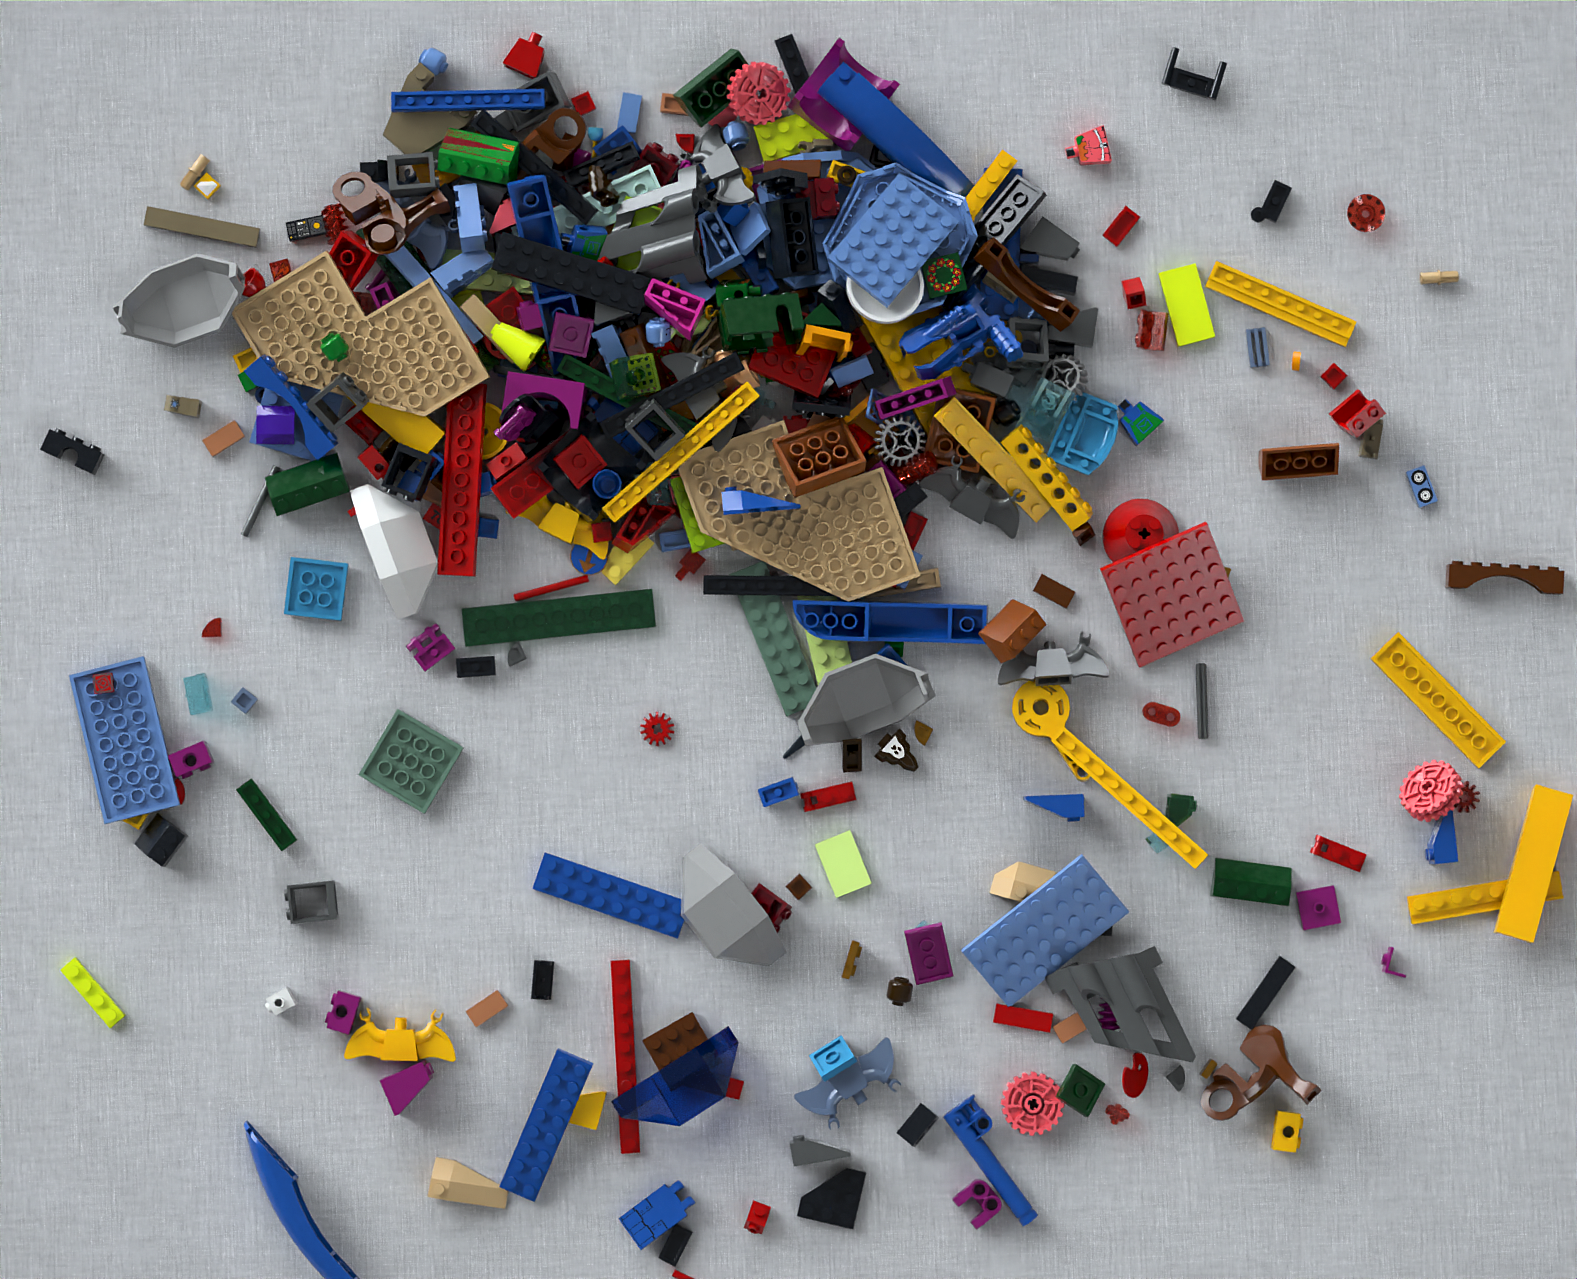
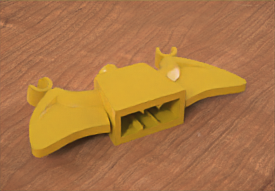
M546 495L519 515V517L533 522L538 526L539 530L570 545L573 543L584 546L600 559H606L609 541L593 543L591 524L601 523L603 518H609L603 509L594 521L587 523L566 501L564 505L556 502L553 504L547 499Z
M367 1008L368 1016H363L361 1010L359 1013L360 1019L365 1021L366 1024L360 1027L350 1038L345 1049L344 1058L352 1059L360 1056L381 1057V1060L418 1061L423 1058L436 1057L454 1062L456 1055L447 1034L436 1026L443 1018V1012L440 1018H436L434 1013L437 1009H435L431 1014V1023L428 1022L426 1028L421 1031L415 1032V1029H407V1018L395 1017V1029L383 1031L375 1026L374 1021L371 1022V1010Z

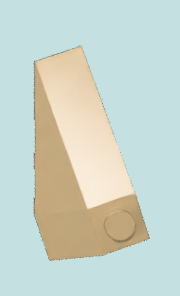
M436 1157L428 1197L505 1209L508 1191L500 1188V1184L482 1176L456 1160Z

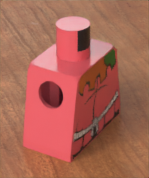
M1104 125L1074 138L1075 146L1065 148L1067 159L1078 157L1080 165L1110 164L1112 161Z

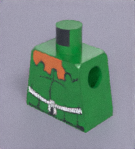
M751 279L722 280L715 287L717 306H721L722 301L727 298L741 299L746 296H762L763 293L762 285H752Z

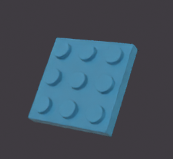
M291 557L284 614L342 621L349 564Z

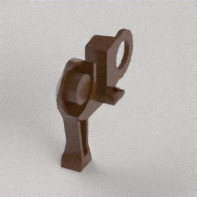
M560 108L551 113L548 120L532 131L522 143L534 154L541 150L559 165L583 141L587 126L579 112L571 108ZM567 116L576 122L578 129L573 139L563 140L557 136L554 127L558 118ZM518 167L517 179L514 181L529 177L528 174Z
M349 172L338 178L333 185L332 192L335 199L340 202L345 216L355 226L377 213H381L361 225L366 247L373 254L383 255L397 252L404 245L411 232L425 219L435 214L451 212L448 200L438 188L423 200L407 208H401L395 199L381 186L373 182L366 173ZM357 180L364 183L365 188L359 195L346 196L341 192L342 187L347 182Z
M1261 1025L1253 1028L1247 1034L1240 1047L1241 1052L1260 1070L1254 1072L1250 1076L1249 1081L1246 1082L1225 1063L1213 1073L1214 1082L1203 1091L1201 1105L1207 1116L1214 1120L1224 1121L1237 1115L1240 1109L1262 1095L1276 1079H1280L1287 1087L1294 1091L1306 1105L1322 1090L1318 1085L1301 1079L1289 1061L1281 1031L1274 1026ZM1217 1090H1228L1233 1096L1230 1108L1223 1112L1213 1110L1210 1106L1212 1094Z

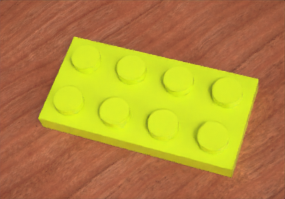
M797 114L777 119L773 123L767 122L766 125L753 126L763 162L775 161L800 154L801 150H805L798 148V144L801 141L813 142V139H828Z

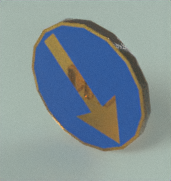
M574 544L570 560L577 572L592 576L600 573L605 568L608 562V552L606 559L602 560L588 548Z

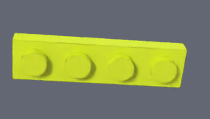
M76 957L60 970L109 1028H112L126 1016Z

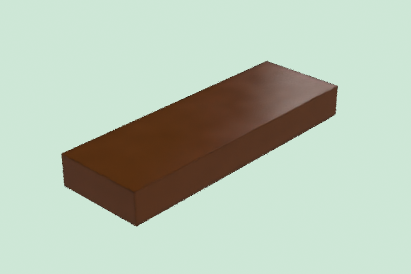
M821 159L764 161L763 173L783 168L807 173L808 180L821 178L822 162Z

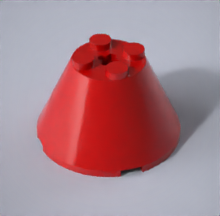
M1132 499L1117 506L1108 516L1103 528V546L1107 556L1112 562H1115L1178 534L1179 530L1173 515L1160 503L1149 499ZM1140 532L1146 534L1145 539H1142V536L1139 535Z

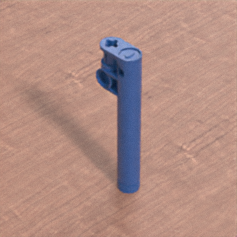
M973 1094L946 1113L943 1118L1015 1217L1019 1219L1020 1224L1025 1226L1033 1221L1038 1214L1032 1209L1031 1204L981 1136L992 1128V1120L985 1110L974 1100L976 1096ZM981 1118H986L989 1121L986 1128L978 1126V1121Z

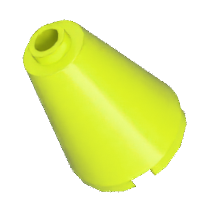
M502 322L500 325L496 323L490 332L492 334L491 339L524 372L533 362L536 354L546 341L542 337Z

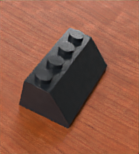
M810 197L765 202L768 226L771 230L769 237L774 278L781 279L819 274Z

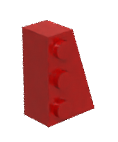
M648 494L632 508L611 544L628 554L670 520L676 510Z

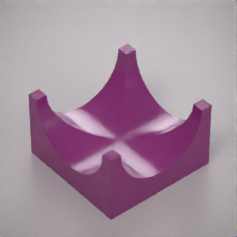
M839 37L787 107L828 139H832V142L841 149L850 151L862 133L817 93L819 88L843 61L857 74L860 73L888 99H890L900 84L895 80L888 81L882 79L864 68L851 56L845 47V41Z
M508 371L502 412L520 395L530 394L537 401L549 400L558 402L569 413L570 429L578 430L580 418L585 414L589 391L586 384L581 382ZM515 408V409L510 413V415H511L513 412L515 413V412L517 411V409Z

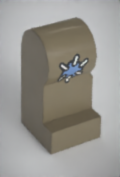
M166 395L164 411L199 418L202 401Z

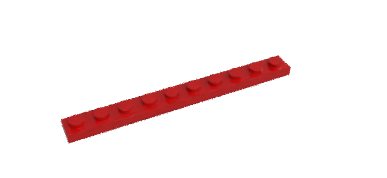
M612 960L611 979L621 1154L640 1153L630 960Z

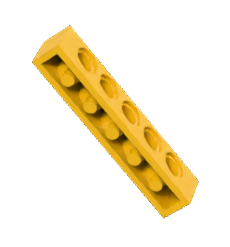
M1021 424L1002 439L1000 443L1072 531L1091 518L1093 512L1090 504L1083 501L1078 489L1070 485L1066 474L1058 470L1055 461L1045 454L1043 446L1033 439L1032 433L1027 427L1024 428ZM1020 444H1026L1029 450H1023ZM1032 459H1038L1041 465H1035ZM1045 473L1050 474L1053 479H1052V480L1046 479L1045 476H1044V474H1045ZM1057 488L1063 489L1064 492H1065V494H1064V495L1058 494L1057 491H1056V489H1057ZM1068 503L1075 504L1077 509H1071Z

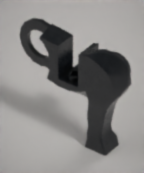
M523 394L514 399L503 410L499 423L502 426L508 420L510 413L522 403L536 413L532 423L525 426L520 431L518 438H516L529 459L534 453L558 436L568 413L563 409L555 410L549 404L543 407L530 394Z

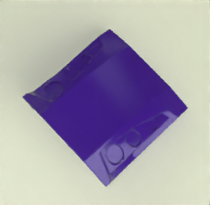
M257 406L256 444L295 445L294 408L292 406Z

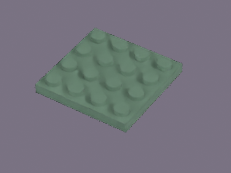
M397 709L361 769L359 776L425 814L464 747Z

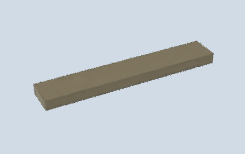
M147 206L143 224L144 226L257 248L260 228L149 206Z

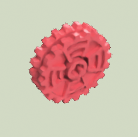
M754 61L750 65H742L743 69H737L735 71L736 76H731L729 79L732 82L731 85H727V89L730 90V93L726 95L727 99L731 101L728 104L729 107L735 109L733 113L735 116H739L740 120L754 125H766L768 121L770 123L775 122V117L780 118L782 116L781 111L787 109L785 104L790 101V97L787 96L791 92L790 88L786 85L789 82L788 79L783 78L784 73L778 71V67L769 63H756Z
M1432 760L1431 763L1423 762V766L1417 765L1415 771H1410L1408 773L1409 777L1404 778L1402 781L1404 785L1400 786L1399 789L1402 792L1399 794V798L1402 800L1401 804L1414 819L1417 818L1421 822L1424 819L1426 822H1430L1431 819L1439 820L1440 816H1447V812L1449 810L1453 811L1455 809L1454 805L1460 802L1459 796L1463 795L1461 788L1464 787L1461 782L1462 779L1449 763L1446 764L1442 760L1439 763L1436 760Z
M1031 1071L1030 1075L1024 1072L1020 1078L1015 1076L1013 1078L1014 1082H1008V1089L1002 1092L1005 1098L1001 1099V1104L1004 1105V1108L1001 1110L1003 1114H1007L1006 1121L1008 1123L1012 1122L1011 1127L1013 1129L1019 1128V1132L1025 1134L1027 1131L1030 1136H1034L1035 1132L1042 1135L1045 1129L1048 1131L1052 1130L1051 1125H1057L1059 1123L1057 1118L1063 1115L1060 1110L1064 1108V1103L1056 1098L1060 1087L1057 1084L1053 1085L1054 1080L1050 1077L1046 1079V1075L1043 1073L1038 1076L1036 1072ZM1035 1099L1037 1106L1030 1108L1028 1101Z

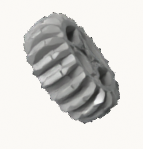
M1055 354V360L1049 358V363L1045 370H1038L1040 375L1036 377L1038 381L1037 387L1039 389L1044 379L1048 380L1051 373L1054 372V377L1050 379L1051 382L1047 383L1041 395H1045L1044 397L1049 400L1050 398L1046 393L1047 388L1055 390V392L1061 394L1060 397L1053 395L1060 404L1068 390L1071 394L1066 403L1069 404V399L1076 401V395H1083L1081 390H1086L1087 388L1085 383H1088V378H1086L1088 373L1084 370V364H1080L1079 359L1074 360L1072 355L1066 358L1065 354H1062L1061 358H1059ZM1058 374L1065 380L1066 384L1060 380ZM1077 376L1075 384L1070 387L1071 381Z
M893 415L891 416L892 422L884 419L886 426L879 424L882 432L875 431V434L880 435V438H874L875 442L880 441V445H876L875 449H882L878 456L885 454L884 462L890 458V465H894L895 460H897L898 467H901L902 461L905 466H908V459L914 463L916 461L913 457L914 455L921 457V454L917 451H924L925 449L920 446V443H926V440H920V436H924L925 432L918 433L922 426L914 427L917 423L915 419L909 423L910 416H906L903 421V415H899L897 421ZM898 424L906 426L905 430L899 434L890 428ZM911 431L915 439L914 447L908 442V436ZM886 434L892 440L889 450L885 445ZM895 436H903L902 441L905 445L899 444V446H896L898 440ZM901 447L910 452L902 457L893 455Z

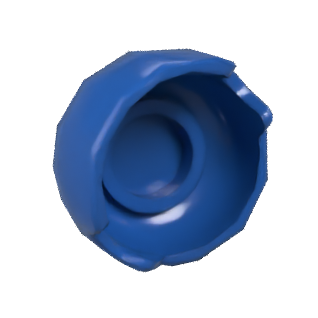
M604 469L599 471L593 478V490L601 498H614L621 491L622 481L619 475L612 470Z

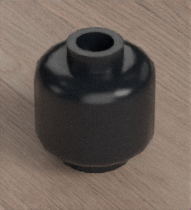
M1013 399L1002 400L995 406L993 420L997 425L1001 424L1004 427H1008L1019 419L1021 409Z

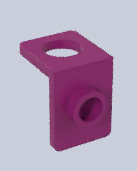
M1388 947L1387 954L1384 953L1381 960L1383 965L1382 972L1406 978L1404 974L1388 970L1394 947Z

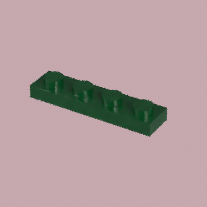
M252 778L236 789L281 851H284L298 840Z

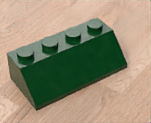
M731 48L673 94V96L688 116L702 128L729 106L728 104L731 101L726 96L730 93L727 85L732 83L729 79L731 76H736L735 71L737 69H743L742 65L749 64L739 50Z
M338 453L265 477L276 516L350 492V486Z
M1215 858L1210 896L1289 906L1292 868Z

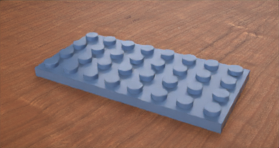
M142 656L69 675L104 824L180 806L145 657ZM113 673L115 692L94 694L93 675Z
M1081 854L961 949V951L1009 1007L1045 980L1046 976L1054 973L1127 915L1129 910L1083 854Z

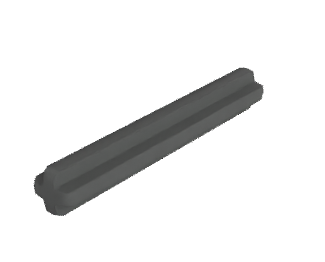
M1198 663L1195 665L1198 739H1207L1209 737L1206 664Z

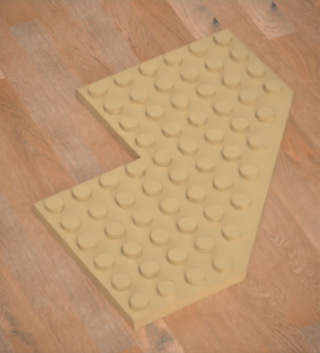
M325 251L238 304L232 312L234 319L257 358L264 354L270 356L275 361L276 368L286 374L288 377L287 381L322 390L344 372L353 379L354 384L360 390L366 393L369 399L368 402L420 416L429 415L490 378L488 371L432 277L366 316L328 251ZM332 332L340 334L349 346L346 352L347 357L340 362L337 360L329 361L320 349L321 340ZM339 385L330 391L349 397Z
M784 420L730 439L720 452H716L713 445L698 450L678 468L700 532L849 602L921 576L882 467L794 498L786 483L772 445L773 439L788 434ZM726 487H737V490L800 504L801 509L723 515L721 492H725Z

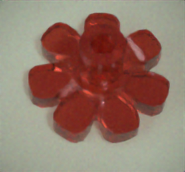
M1115 1104V1107L1114 1105H1108L1105 1113L1110 1115V1122L1114 1125H1117L1118 1121L1123 1122L1124 1119H1129L1130 1116L1127 1109H1121L1120 1104Z

